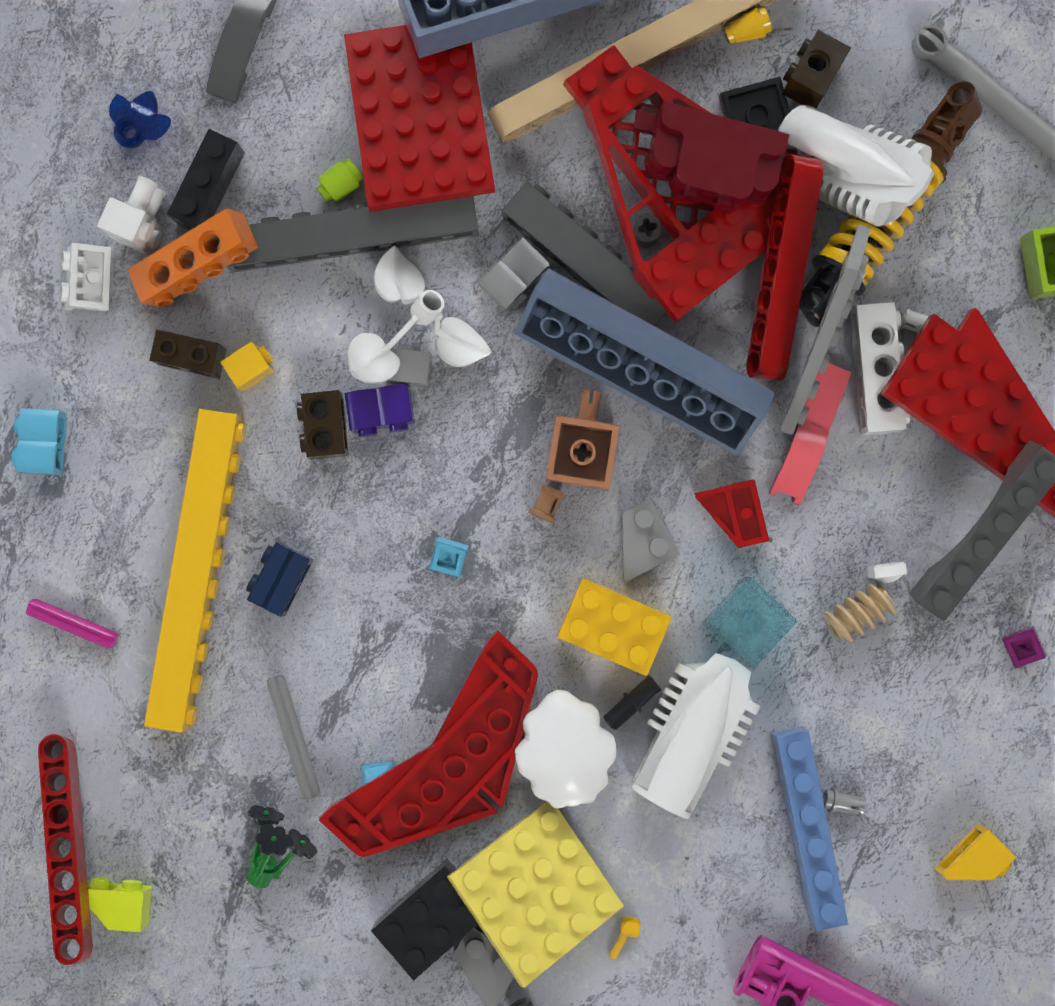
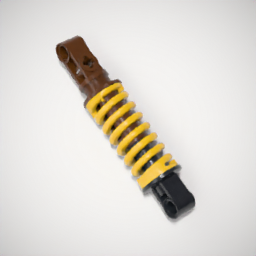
M961 81L952 85L935 110L929 114L922 128L916 130L912 136V140L928 145L932 149L930 162L934 176L926 191L912 205L907 206L898 219L886 225L875 226L859 219L857 216L849 214V219L841 222L839 233L832 235L825 247L813 258L812 264L817 272L804 290H802L799 309L810 325L819 327L834 286L839 280L838 277L845 257L850 252L858 224L869 227L871 230L864 251V255L869 256V260L864 270V278L859 290H856L855 296H861L865 292V287L868 283L865 279H872L874 276V270L869 264L880 266L884 263V256L880 251L891 252L894 249V243L891 238H902L904 235L902 225H910L914 221V215L911 211H921L924 207L922 198L931 197L936 188L946 180L947 170L943 165L951 160L955 148L961 144L966 133L982 113V105L971 82Z

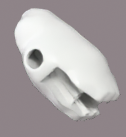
M555 690L547 694L539 706L525 716L523 720L525 738L515 749L518 772L531 781V789L534 795L539 799L547 801L554 808L575 807L580 804L593 803L597 794L608 785L607 770L616 759L614 736L606 729L600 727L598 709L593 704L580 701L568 691Z

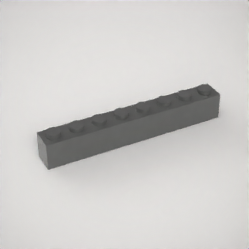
M474 196L369 212L367 203H360L351 210L342 211L341 208L333 207L323 210V214L311 215L309 212H299L293 214L290 219L280 220L279 217H266L260 220L261 223L249 224L259 248L250 252L246 260L232 263L227 268L234 273L389 250L393 246L403 248L479 236Z

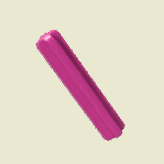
M32 599L27 606V615L107 649L113 648L118 639L117 632L41 600Z

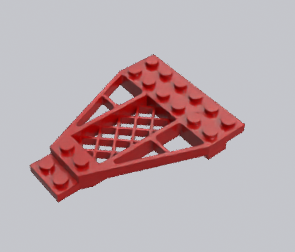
M612 45L564 81L563 86L582 109L587 127L593 134L634 270L632 275L649 298L653 299L655 297L670 318L676 322L766 251L777 186L764 202L750 204L744 201L740 207L731 211H720L715 209L713 205L704 202H686L681 198H677L678 196L672 191L671 197L659 195L656 191L657 179H654L646 170H641L637 166V155L646 156L649 148L638 147L640 133L652 134L634 130L633 123L622 122V120L637 110L657 114L664 101L707 113L711 112L636 65L632 68L616 46ZM650 100L653 105L645 103ZM618 129L634 132L632 145L621 144L617 140ZM612 160L643 199L630 210L626 209ZM645 205H648L654 215L660 219L661 224L674 240L648 261H643L629 219V217ZM676 206L691 208L690 222L678 220L676 217ZM698 209L712 211L697 222Z

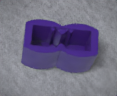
M407 383L344 393L349 429L353 433L358 432V437L377 435V429L389 428L391 433L409 430L408 425L415 424L411 391Z

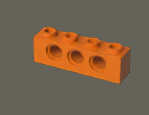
M226 208L133 265L127 271L140 303L163 308L171 305L174 302L173 299L182 293L196 290L199 286L198 284L207 278L221 275L224 271L223 269L230 264L246 260L249 257V253L259 247L245 214Z

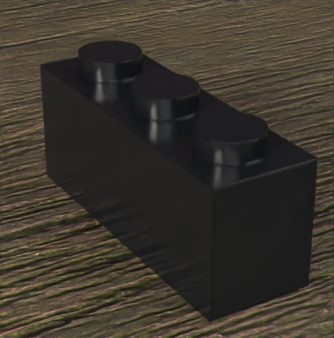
M208 129L167 212V215L175 223L192 230L215 215L245 154L238 142Z

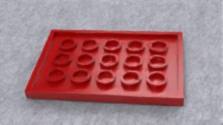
M407 25L344 34L369 212L496 193L472 42L419 58Z

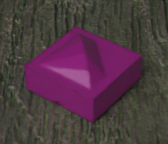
M1034 626L1002 638L1015 668L1047 657Z

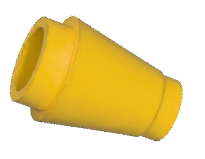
M754 7L729 23V25L724 26L723 29L727 41L731 45L765 38L767 33L772 32V25L765 7L760 9Z

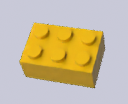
M581 578L557 637L647 676L672 616L585 578Z

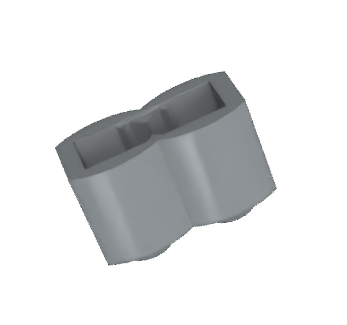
M522 238L480 280L479 286L505 312L511 308L516 311L528 299L525 293L533 285L536 287L546 270L550 269V263L526 239Z

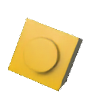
M253 341L220 362L237 389L242 392L247 391L275 372L271 366L274 359L264 345L259 348Z

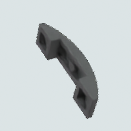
M236 0L214 55L206 88L208 94L235 104L237 103L247 77L245 69L265 18H270L277 0Z

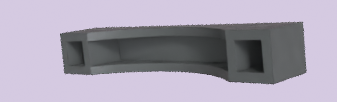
M1029 440L1009 466L996 495L976 524L948 554L926 571L909 594L918 604L943 622L947 619L1055 483L1054 454L1043 446Z

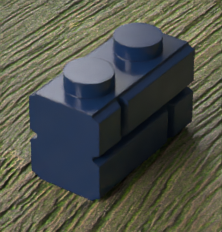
M275 542L273 547L269 545L260 561L264 564L260 574H254L247 585L246 591L250 592L247 600L277 616H286L314 559L280 542Z

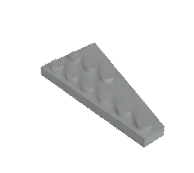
M860 224L857 226L850 252L845 257L838 277L839 280L834 286L812 349H810L801 374L802 377L798 380L780 430L784 433L793 435L796 425L800 424L803 426L809 411V407L805 406L807 398L811 400L815 398L820 384L819 381L815 380L818 372L824 374L831 357V355L826 354L829 345L836 346L844 319H847L851 310L855 292L859 290L865 275L864 270L869 256L864 255V251L871 230L869 227Z

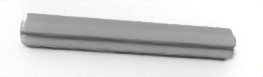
M283 675L268 679L267 686L302 797L304 799H311L320 794V788Z

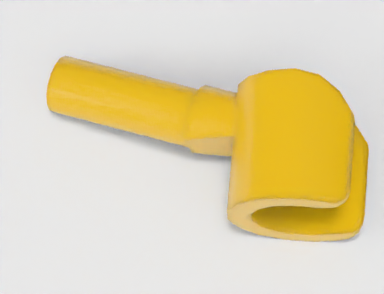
M624 917L622 919L620 934L609 954L610 958L616 960L626 942L627 936L638 938L641 928L640 919L633 917Z

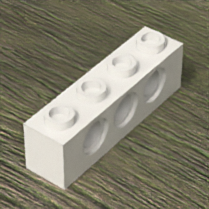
M895 302L856 305L850 310L861 435L901 432L907 429L906 424L910 422V414L891 401L888 409L881 407L877 401L878 394L883 391L904 357L903 343L898 341V330L901 328V314L899 311H896ZM873 330L880 331L884 335L883 345H878L872 340ZM876 361L886 365L887 375L885 377L879 376L875 372L874 366Z

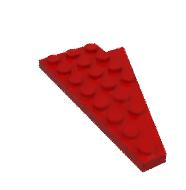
M976 308L969 310L958 329L952 327L936 314L928 316L881 392V395L1001 480H1004L1009 466L1029 440L1043 446L1055 455V431L979 310ZM1055 483L1037 504L1053 517H1055Z

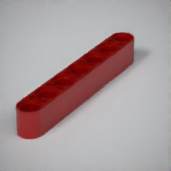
M789 154L782 161L747 356L746 370L750 378L781 381L787 374L823 177V163L816 158Z
M57 734L45 736L39 743L38 760L53 952L59 963L73 965L85 962L93 950L77 752L75 744L70 739ZM61 742L63 752L58 758L54 759L52 757V748L55 744ZM63 774L66 778V783L61 790L57 791L54 787V781L59 775ZM65 806L69 812L68 818L60 824L57 821V813L59 809ZM68 839L71 843V850L68 855L63 857L60 854L59 847L64 840ZM70 872L74 877V883L69 890H65L62 885V879L66 873ZM69 906H73L77 912V917L72 924L65 920V911ZM73 939L78 942L80 947L79 953L75 958L70 957L67 951L68 945Z

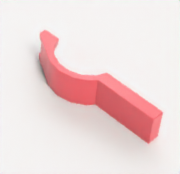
M828 363L824 374L818 372L815 380L819 381L820 384L814 400L807 398L805 406L809 407L806 420L803 426L797 424L792 444L780 471L773 481L769 494L776 496L778 491L794 497L792 503L800 505L822 458L831 424L852 372Z

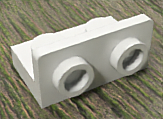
M71 243L67 251H62L61 270H66V283L61 282L59 297L60 301L65 302V310L72 311L74 308L96 311L109 310L111 247Z

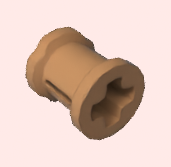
M541 483V493L534 508H530L528 513L554 524L556 520L554 515L561 500H565L567 495Z

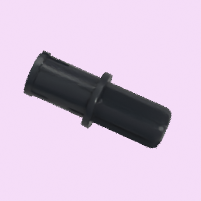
M647 675L628 694L626 692L623 693L624 698L604 715L605 722L613 730H617L637 711L641 713V708L662 689L651 676Z

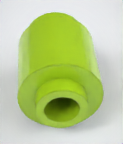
M347 158L344 162L338 161L317 178L320 185L316 189L327 203L333 200L338 204L360 186L359 182L364 177L354 163Z

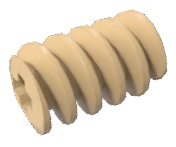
M876 581V586L872 584L866 585V594L860 590L856 591L854 594L855 601L850 597L845 598V608L839 604L834 605V615L829 611L822 613L827 627L839 643H841L840 639L842 638L853 643L851 633L853 631L861 637L864 636L862 627L864 624L874 630L873 619L875 617L882 623H885L884 612L886 610L893 616L897 615L890 595L879 582Z

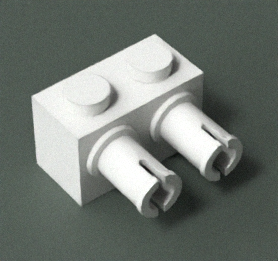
M138 176L128 201L123 203L112 197L109 198L97 227L115 241L150 256L152 249H156L162 239V227L157 223L155 216L166 193L157 188V183L143 176Z

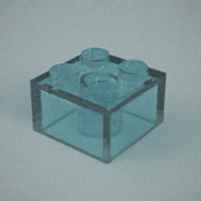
M745 576L702 623L751 668H755L798 621L753 578Z

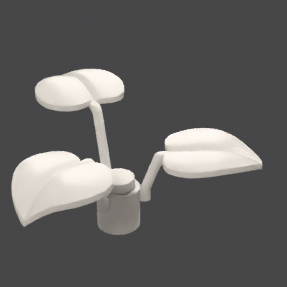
M396 246L391 247L382 256L374 272L373 281L375 289L387 302H396L401 299L404 305L414 303L410 310L412 318L387 345L376 334L362 333L357 335L350 342L347 350L349 372H351L353 377L371 384L383 383L391 379L399 369L400 359L390 349L415 323L428 325L434 321V333L439 336L435 341L436 352L444 362L451 366L466 367L491 354L492 351L485 340L463 320L455 317H446L440 323V320L443 318L440 312L444 308L442 296L434 290L424 291L425 282L422 274L413 263L401 254Z

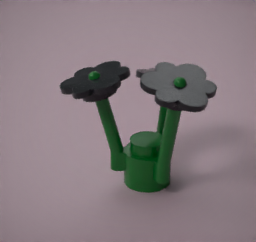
M251 806L247 815L254 818L259 828L255 836L253 852L248 860L250 867L246 873V880L252 886L266 888L269 886L272 878L279 879L285 867L296 855L311 859L318 851L310 843V839L304 834L301 835L296 829H291L287 835L283 827L277 826L274 828L272 826L283 821L284 814L277 812L271 807ZM290 848L291 851L279 865H276L277 861L272 855L276 853L279 856H283L287 849Z

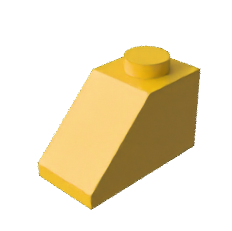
M978 823L934 869L947 880H994L996 877L1005 875L1010 870L1011 862L1016 856L989 829Z

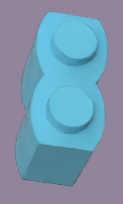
M21 408L19 416H16L14 421V431L18 435L19 440L17 447L13 448L11 456L16 472L62 476L67 427L66 413L60 410Z

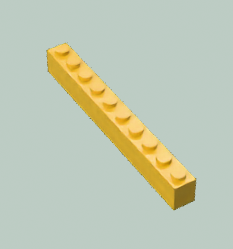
M199 408L144 727L183 733L190 729V725L194 726L196 722L198 708L194 706L196 694L200 693L203 684V675H200L199 672L201 662L206 661L209 648L208 643H205L206 632L211 630L214 620V612L210 611L212 599H216L219 591V580H216L217 568L222 567L225 550L221 548L223 536H227L230 527V518L226 517L228 504L232 505L235 498L236 489L235 486H232L233 475L238 473L241 463V455L237 454L239 442L244 441L246 434V424L243 423V417L237 414Z

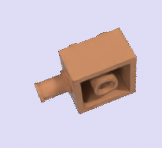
M582 389L578 417L570 418L557 415L555 417L546 482L609 491L620 425L602 423L597 420L602 392L594 390L592 403H589L591 390ZM580 446H585L586 452L591 453V457H586L584 462L578 461V456L573 455V451H578Z

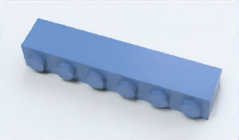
M801 726L771 732L809 922L816 931L849 925L809 730Z

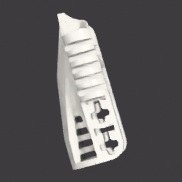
M800 105L794 108L785 117L778 130L779 132L790 134L787 149L792 150L795 147L797 148V156L810 158L814 156V158L822 161L823 177L819 194L821 202L829 204L834 208H839L841 211L848 212L850 215L857 216L859 219L875 226L886 225L898 219L904 209L912 205L926 191L934 176L930 162L932 157L930 146L907 139L905 136L879 128L874 124H870L862 130L819 112L810 105Z
M714 653L706 663L677 664L674 672L684 677V680L680 682L671 677L669 683L678 687V692L667 687L663 691V693L674 698L671 703L663 698L659 699L658 703L666 707L668 711L665 713L655 708L653 714L663 719L662 723L649 718L647 724L657 729V732L631 783L632 789L663 809L685 819L690 818L718 762L730 767L732 761L722 756V754L726 752L735 757L737 751L728 746L729 741L741 746L743 741L733 736V733L736 731L746 736L748 730L739 726L738 723L741 720L751 725L753 720L743 715L745 710L757 715L761 707L753 702L748 689L751 671L735 659Z

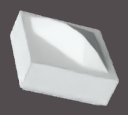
M904 562L869 565L866 567L868 578H873L883 583H891L903 575H907L906 563Z

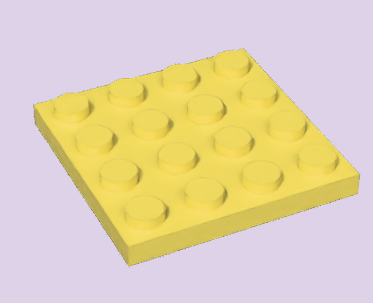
M547 801L447 876L520 987L523 988L624 907L558 808L552 807Z

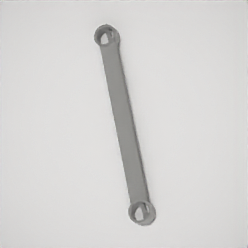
M927 25L918 31L912 41L913 53L918 58L933 61L957 82H971L981 102L1055 162L1054 128L947 42L946 33L942 28L937 25ZM919 36L931 40L938 51L927 52L920 46Z

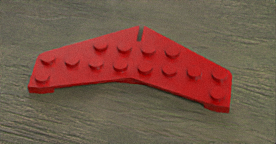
M497 630L486 641L432 745L331 804L319 816V821L356 855L368 857L498 814V811L478 791L480 789L485 791L503 808L516 761L515 749L521 742L524 731L523 720L529 712L538 678V671L534 664Z

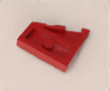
M755 479L694 493L698 502L707 510L737 548L770 541Z

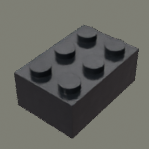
M448 858L374 922L371 932L413 981L478 925L447 878L448 875L456 870Z

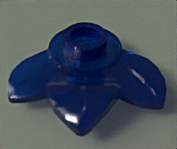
M152 91L140 94L131 102L123 96L116 94L109 106V116L115 123L114 137L125 148H136L144 140L159 139L168 131L171 124L170 117L158 114L157 99ZM135 129V135L132 138H127V131Z

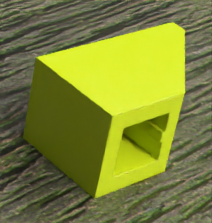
M103 877L90 879V882H88L90 909L108 930L141 932L149 925L152 886L142 885L141 880L134 879L124 880L122 884L110 883L109 878Z

